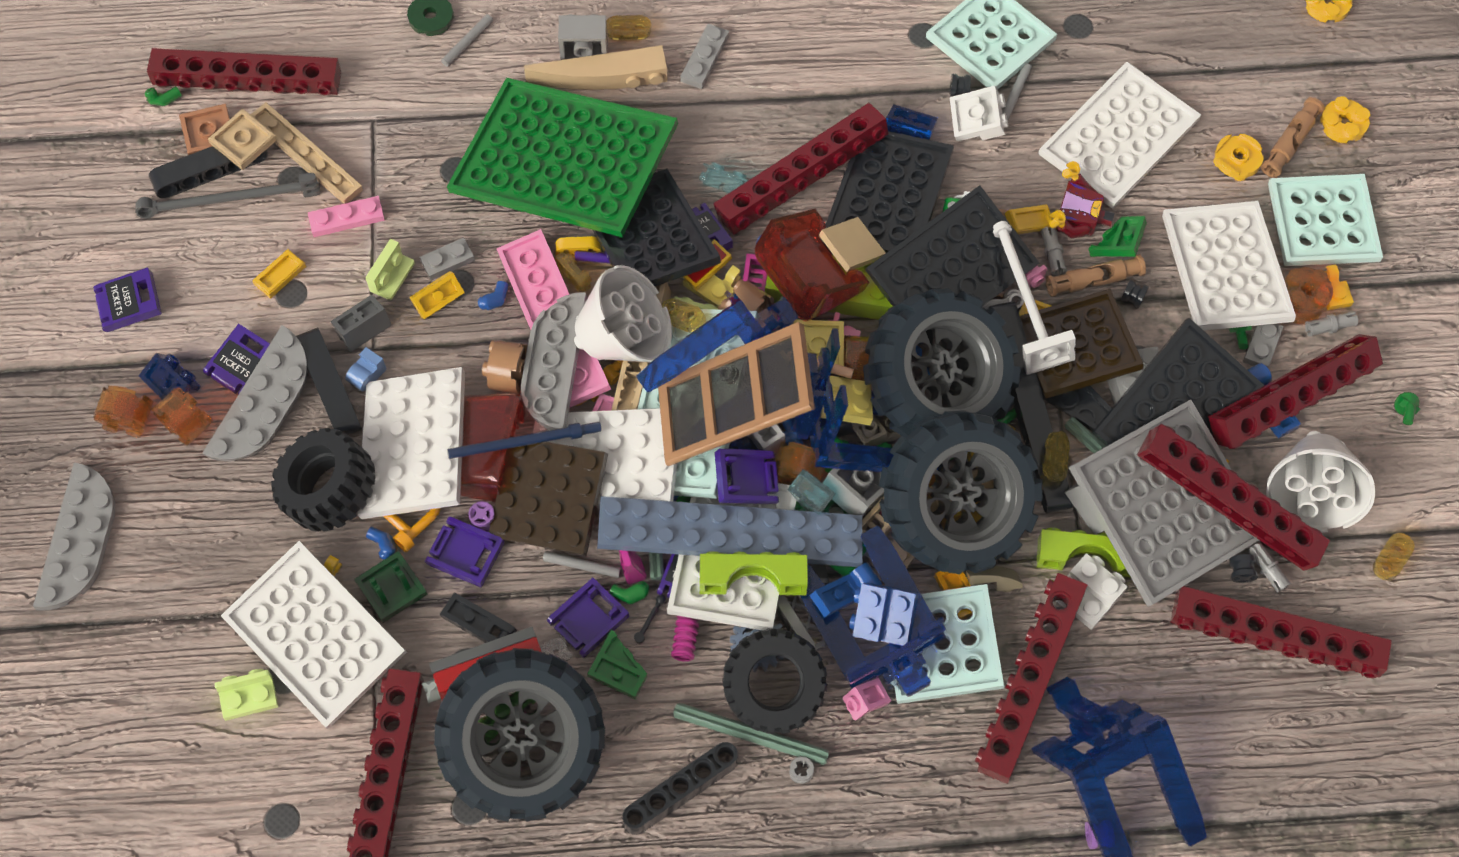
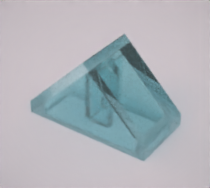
M804 469L787 489L806 511L815 512L818 515L822 513L836 494Z

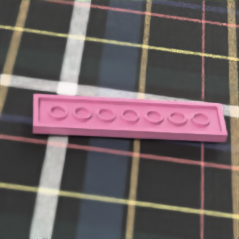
M541 229L497 248L530 330L536 318L543 310L546 311L557 303V299L569 295ZM579 349L569 408L611 390L599 360L590 356L584 349Z

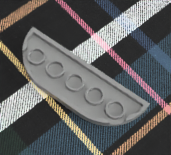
M586 292L573 293L557 299V303L546 311L543 310L538 315L530 332L521 381L522 399L533 419L550 430L566 428L579 354V348L574 341L576 336L575 322L576 317L588 299Z
M281 325L202 453L204 456L226 462L254 456L262 451L278 432L300 396L308 376L304 348L293 332L285 326Z
M73 463L33 604L35 610H53L69 605V601L75 599L81 593L84 595L89 590L99 574L114 521L115 499L105 479L97 471L86 465Z

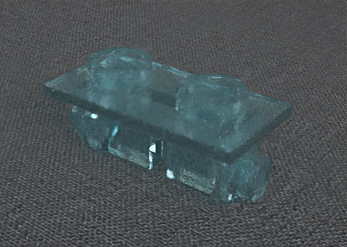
M711 162V165L703 163L707 171H702L699 178L704 185L719 190L721 183L724 182L725 185L722 191L725 193H730L748 181L746 179L747 175L733 170V173L724 171V166L715 162Z

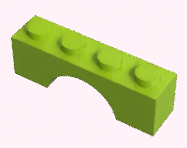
M1058 528L1041 530L1038 537L1036 568L1063 570L1066 563L1072 557L1087 553L1104 559L1113 572H1117L1123 577H1131L1106 533L1093 535L1081 530L1064 532Z
M716 551L700 554V594H727L730 586L736 580L745 576L755 575L764 577L772 582L779 595H806L808 585L807 555H801L796 552H790L786 555H774L771 552H762L760 554H747L745 552L721 554Z

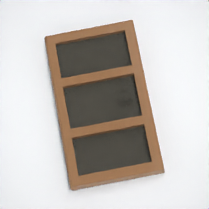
M797 322L658 381L664 457L667 466L677 464L814 410L803 324Z

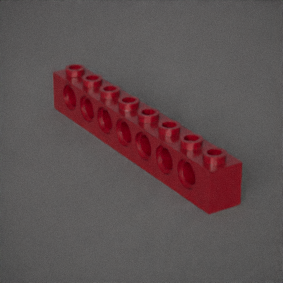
M151 48L147 67V74L152 85L160 87L180 86L182 88H219L231 91L237 89L253 92L312 93L324 96L329 94L338 95L342 72L338 58Z
M867 103L713 203L718 219L733 235L747 228L750 224L767 215L779 205L784 204L799 192L804 191L808 186L825 177L837 167L842 166L857 154L862 153L877 141L882 140L889 134L886 118L870 103Z
M1358 334L1210 415L1208 418L1217 445L1225 446L1229 449L1239 448L1243 445V442L1260 436L1264 430L1280 425L1282 420L1298 415L1300 410L1317 404L1323 397L1335 394L1338 389L1355 383L1356 379L1363 375L1371 374L1375 368L1383 364L1377 337Z
M1160 424L1149 431L1137 453L1138 457L1303 571L1319 565L1330 542L1329 539L1322 535L1321 531L1310 527L1301 521L1298 515L1290 513L1281 507L1278 501L1268 498L1256 486L1248 484L1239 478L1236 472L1219 464L1213 456L1203 453L1193 442L1180 437L1173 428Z
M1057 573L1055 580L1049 579L1044 594L1048 595L1045 604L1039 603L1034 616L1038 618L1036 627L1030 626L1025 641L1029 642L1026 651L1020 650L1015 665L1019 666L1016 675L1010 674L1005 686L1009 693L1006 699L1000 698L995 713L1000 715L996 724L990 723L985 735L986 738H989L986 748L980 747L975 762L979 763L978 772L1006 784L1009 783L1088 584ZM1056 600L1063 601L1066 604V608L1057 609L1054 607L1053 602ZM1045 624H1052L1056 627L1057 631L1048 633L1044 630L1043 626ZM1037 647L1044 648L1047 651V655L1038 657L1034 654L1033 650ZM1027 671H1032L1037 675L1038 679L1028 681L1023 674ZM1017 695H1023L1027 698L1028 703L1021 706L1016 704L1013 698ZM1007 719H1012L1017 722L1018 728L1009 730L1004 726L1003 722ZM996 744H1004L1008 748V752L1000 755L994 751L993 747Z
M1185 586L1181 587L1175 595L1170 623L1177 625L1178 628L1183 630L1195 629L1202 631L1203 634L1210 637L1221 636L1229 638L1233 643L1255 645L1260 650L1279 651L1286 657H1302L1308 659L1310 663L1318 665L1325 663L1335 666V669L1340 671L1359 672L1366 678H1380L1388 669L1392 640ZM1196 610L1204 611L1207 617H1200ZM1222 616L1230 618L1233 624L1225 623ZM1248 623L1255 624L1259 631L1250 629ZM1274 630L1281 631L1285 638L1278 637ZM1301 637L1309 639L1311 645L1303 643ZM1327 644L1334 645L1337 652L1331 651ZM1354 650L1359 651L1364 659L1358 658L1354 654Z
M389 669L387 677L382 679L381 693L384 694L382 703L378 702L376 706L375 718L378 719L376 729H372L370 735V745L373 746L371 755H367L365 759L364 771H367L365 782L362 781L359 787L361 803L360 808H356L353 815V825H356L354 836L350 835L348 839L347 852H350L349 857H362L366 854H370L372 857H389L423 689L422 683L424 679L419 672ZM405 696V700L401 704H392L395 697ZM393 721L400 722L396 730H387L389 723ZM385 748H394V753L391 756H381ZM379 775H389V778L385 783H376V779ZM374 801H383L381 809L377 811L370 810L371 804ZM371 827L378 828V832L373 838H365L367 829Z

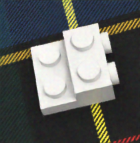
M996 86L950 97L954 137L957 142L978 136L983 141L1005 135L1004 128L1009 127L1006 114H1002V108L1006 107L1003 93L999 94Z
M1086 553L1070 571L1068 577L1088 584L1076 618L1092 630L1122 597L1128 586L1124 584L1126 581L1122 575L1117 572L1110 573L1104 568L1105 563L1101 558L1096 555L1090 557ZM1056 600V602L1066 608V604L1063 601Z

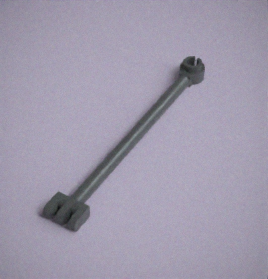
M314 173L299 175V182L162 202L152 201L149 197H141L135 204V213L140 218L148 219L155 214H159L160 211L302 191L305 198L318 196L321 190L316 175Z

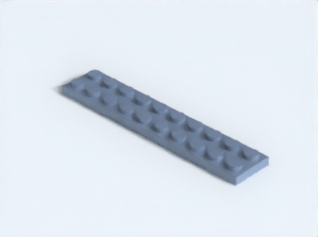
M601 496L597 549L700 556V554H706L710 551H716L721 554H733L735 552L760 554L762 552H771L774 555H786L790 552H796L801 555H807V564L859 567L862 565V515Z

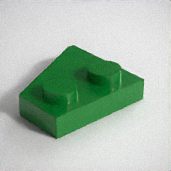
M1121 216L1114 223V226L1102 235L1103 240L1097 246L1092 244L1089 247L1090 257H1136L1147 225L1145 216Z
M611 630L587 675L589 678L632 699H636L647 679V673L637 663L629 649L619 640L615 631Z

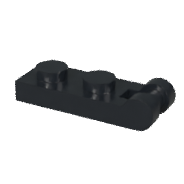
M455 592L440 613L443 619L485 643L517 632V629L511 624ZM495 628L501 631L498 637L491 634Z

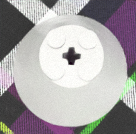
M617 265L604 271L596 282L579 315L576 317V336L574 338L576 346L581 350L584 349L597 360L652 362L663 356L671 344L672 325L667 307L662 308L656 296L659 293L656 287L642 273L628 266Z
M1312 431L1301 439L1272 470L1267 480L1266 496L1278 501L1281 507L1288 512L1298 515L1301 521L1310 527L1325 533L1331 528L1343 526V529L1348 528L1364 518L1374 503L1375 484L1369 470L1346 447L1343 441L1331 435Z

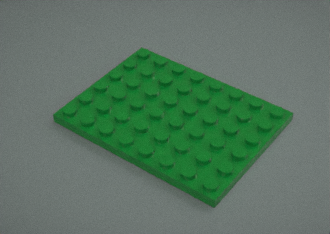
M506 77L448 183L447 189L449 193L623 237L678 126V120L675 117Z

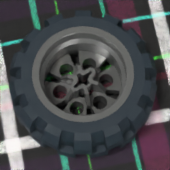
M949 288L931 289L921 294H915L904 299L898 305L891 307L879 319L877 330L870 333L865 348V353L869 355V364L863 365L865 385L871 384L875 397L871 398L870 401L878 415H886L891 420L890 428L905 438L913 432L912 427L914 424L929 416H942L945 411L964 410L976 414L980 413L998 420L1005 418L1013 405L1015 397L1011 396L1012 389L1019 388L1021 367L1014 366L1013 355L1018 354L1019 350L1014 335L1007 337L1002 329V326L1006 324L1005 320L993 307L987 310L983 308L981 298L965 291L956 294ZM927 330H932L931 342L926 334ZM940 341L944 343L945 349L939 345ZM961 343L965 350L960 353L958 351L954 352ZM916 346L922 349L921 357L916 353ZM956 360L961 364V369L957 368ZM940 365H945V370H941ZM927 367H929L930 375H928ZM963 377L971 378L970 386L960 379H963ZM951 385L954 387V395L949 393ZM926 388L931 392L930 400L925 396ZM942 399L946 401L948 407H942Z
M964 410L945 411L942 416H929L914 424L912 427L913 432L906 438L900 436L890 450V453L894 456L889 467H883L879 486L884 488V499H881L879 503L883 520L889 523L892 529L891 536L903 550L914 556L916 560L942 572L961 574L966 570L978 573L994 568L996 565L995 560L1000 557L1008 560L1022 547L1018 540L1025 531L1032 533L1039 515L1033 513L1035 501H1042V480L1035 476L1034 470L1038 469L1039 464L1031 447L1025 446L1021 442V435L1009 425L980 413L976 414ZM975 452L971 460L965 463L967 453ZM954 457L955 465L952 469L948 470L947 463ZM977 467L978 474L973 478L972 469ZM934 474L935 482L932 486H928L931 477ZM993 480V488H985L982 483ZM962 488L967 489V491L961 493V497L955 495L961 492ZM981 495V500L979 501V503L975 504L973 501L974 498H977ZM938 500L939 506L937 510L931 512L930 506L932 502ZM961 511V517L954 521V515ZM976 511L982 516L981 519L975 522L971 512L974 513ZM945 516L946 524L944 530H942L939 524Z
M512 648L510 651L494 652L478 659L476 663L462 671L452 682L439 707L435 722L434 745L438 757L437 763L445 781L451 784L457 792L456 796L472 809L475 807L487 813L488 817L507 822L509 819H525L526 822L546 818V814L559 808L564 810L579 798L578 794L588 783L591 784L600 767L599 761L602 750L605 749V726L602 709L593 689L582 674L572 668L568 662L551 653L546 654L534 651L533 649ZM519 691V705L513 706L508 693ZM525 700H535L538 704L537 709L531 713L525 712L522 709V704ZM551 702L556 710L541 716L540 712ZM507 704L510 707V713L506 717H498L494 712L497 705ZM483 713L494 719V724L479 723L480 715ZM520 719L526 720L529 723L525 724L524 722H520ZM545 720H550L555 724L554 730L549 734H544L539 730L540 724ZM520 728H524L525 735L529 738H521L520 741H516V737L511 731L518 732ZM488 730H496L499 732L500 738L495 743H489L484 738L485 733ZM546 740L561 742L562 746L559 753L546 746ZM539 746L544 749L545 753L541 759L535 760L529 756V752L533 747ZM497 748L499 754L488 765L482 756ZM505 752H515L517 760L513 764L504 763L502 755ZM527 759L532 775L520 777L521 761H526Z

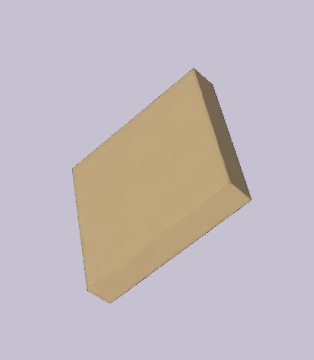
M242 109L211 135L208 141L243 170L277 141V137L257 119Z
M859 217L825 228L819 234L820 238L846 272L873 263L886 254Z

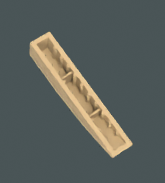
M662 45L524 65L526 82L555 88L605 90L628 87L636 88L642 85H657L667 82V66Z
M668 283L656 286L659 292L656 296L662 308H668L671 290ZM623 361L612 410L638 409L649 362Z

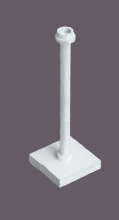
M1007 221L996 223L993 226V234L995 237L1000 238L1039 339L1038 341L1023 345V367L1026 375L1074 361L1076 338L1073 331L1069 330L1048 337L1009 235L1012 231L1011 225Z

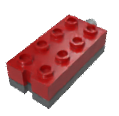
M533 627L429 663L434 679L422 683L425 692H428L426 694L428 703L440 699L443 700L449 686L462 671L468 669L478 659L491 653L510 651L512 648L533 649L534 651L542 652Z

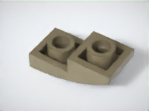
M874 415L871 425L857 423L853 425L854 431L865 446L891 442L899 439L901 436L890 428L891 420L887 416L877 419Z
M995 565L994 568L978 573L970 570L965 571L970 586L993 583L997 591L1011 592L1015 589L1023 588V583L1018 573L1006 567Z

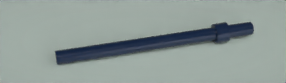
M600 422L583 425L574 423L569 424L567 428L447 449L448 459L569 437L573 440L582 438V435L601 432L602 429Z

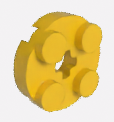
M1325 0L1305 1L1307 3V12L1316 20L1321 22L1335 20L1334 22H1339L1348 15L1353 0H1332L1333 3L1330 2L1328 4L1325 3Z
M1340 96L1335 101L1327 104L1321 114L1320 122L1324 126V133L1330 139L1339 143H1347L1352 140L1358 141L1365 135L1369 127L1370 111L1361 104ZM1342 118H1346V119H1348L1350 122H1347L1346 124H1344V123H1342L1341 121H1342Z
M1231 134L1222 138L1218 143L1213 162L1227 176L1237 181H1244L1247 177H1251L1258 172L1263 163L1264 155L1262 157V147L1253 137L1246 134H1240L1239 136H1232ZM1233 153L1236 155L1239 153L1243 154L1242 159H1237Z

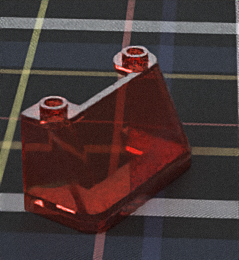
M816 209L771 219L755 246V255L758 262L796 315L803 321L813 320L861 294L870 283L858 269L850 270L845 274L822 243L819 234L821 230L825 229V222Z
M513 393L465 395L462 446L515 436L516 429L519 430L520 423L523 424L526 414L522 395ZM507 449L462 457L460 496L496 502L497 495H500V487L503 480L501 474H504Z

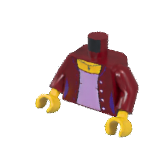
M1077 162L1067 163L1066 166L1068 168L1063 170L1062 175L1064 178H1071V181H1068L1060 210L1050 214L1053 220L1049 221V226L1056 228L1057 232H1062L1071 239L1093 235L1097 223L1111 227L1115 213L1101 209L1104 196L1099 194L1080 174V166Z

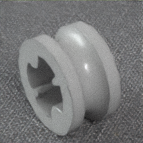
M797 757L791 762L789 774L794 782L804 784L813 777L814 765L810 759ZM803 764L802 767L805 765L808 767L806 776H801V773L799 775L795 773L797 765Z

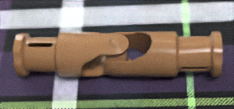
M1308 97L1305 100L1303 109L1296 113L1283 135L1272 148L1268 160L1262 163L1261 170L1263 173L1271 178H1278L1282 173L1283 166L1289 163L1300 144L1314 126L1316 117L1324 111L1325 106L1321 101L1314 97Z
M1139 254L1132 259L1124 261L1117 259L1092 265L1088 269L1066 271L1064 275L1046 276V287L1049 295L1054 297L1057 293L1065 291L1076 292L1083 290L1091 284L1092 286H1101L1123 281L1126 277L1137 274L1144 276L1146 274V265L1143 257ZM1102 269L1107 270L1109 274L1108 280L1103 281L1104 272Z

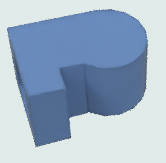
M367 347L359 354V360L350 367L345 377L347 382L362 392L366 391V385L369 382L377 381L387 370L383 358Z

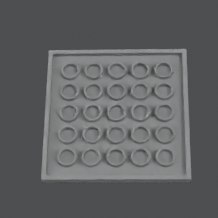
M1192 400L1181 404L1069 467L1147 606L1155 604L1259 541L1256 537L1137 456L1149 431L1163 424L1173 428L1180 437L1193 442L1203 453L1213 456L1219 464L1232 470Z

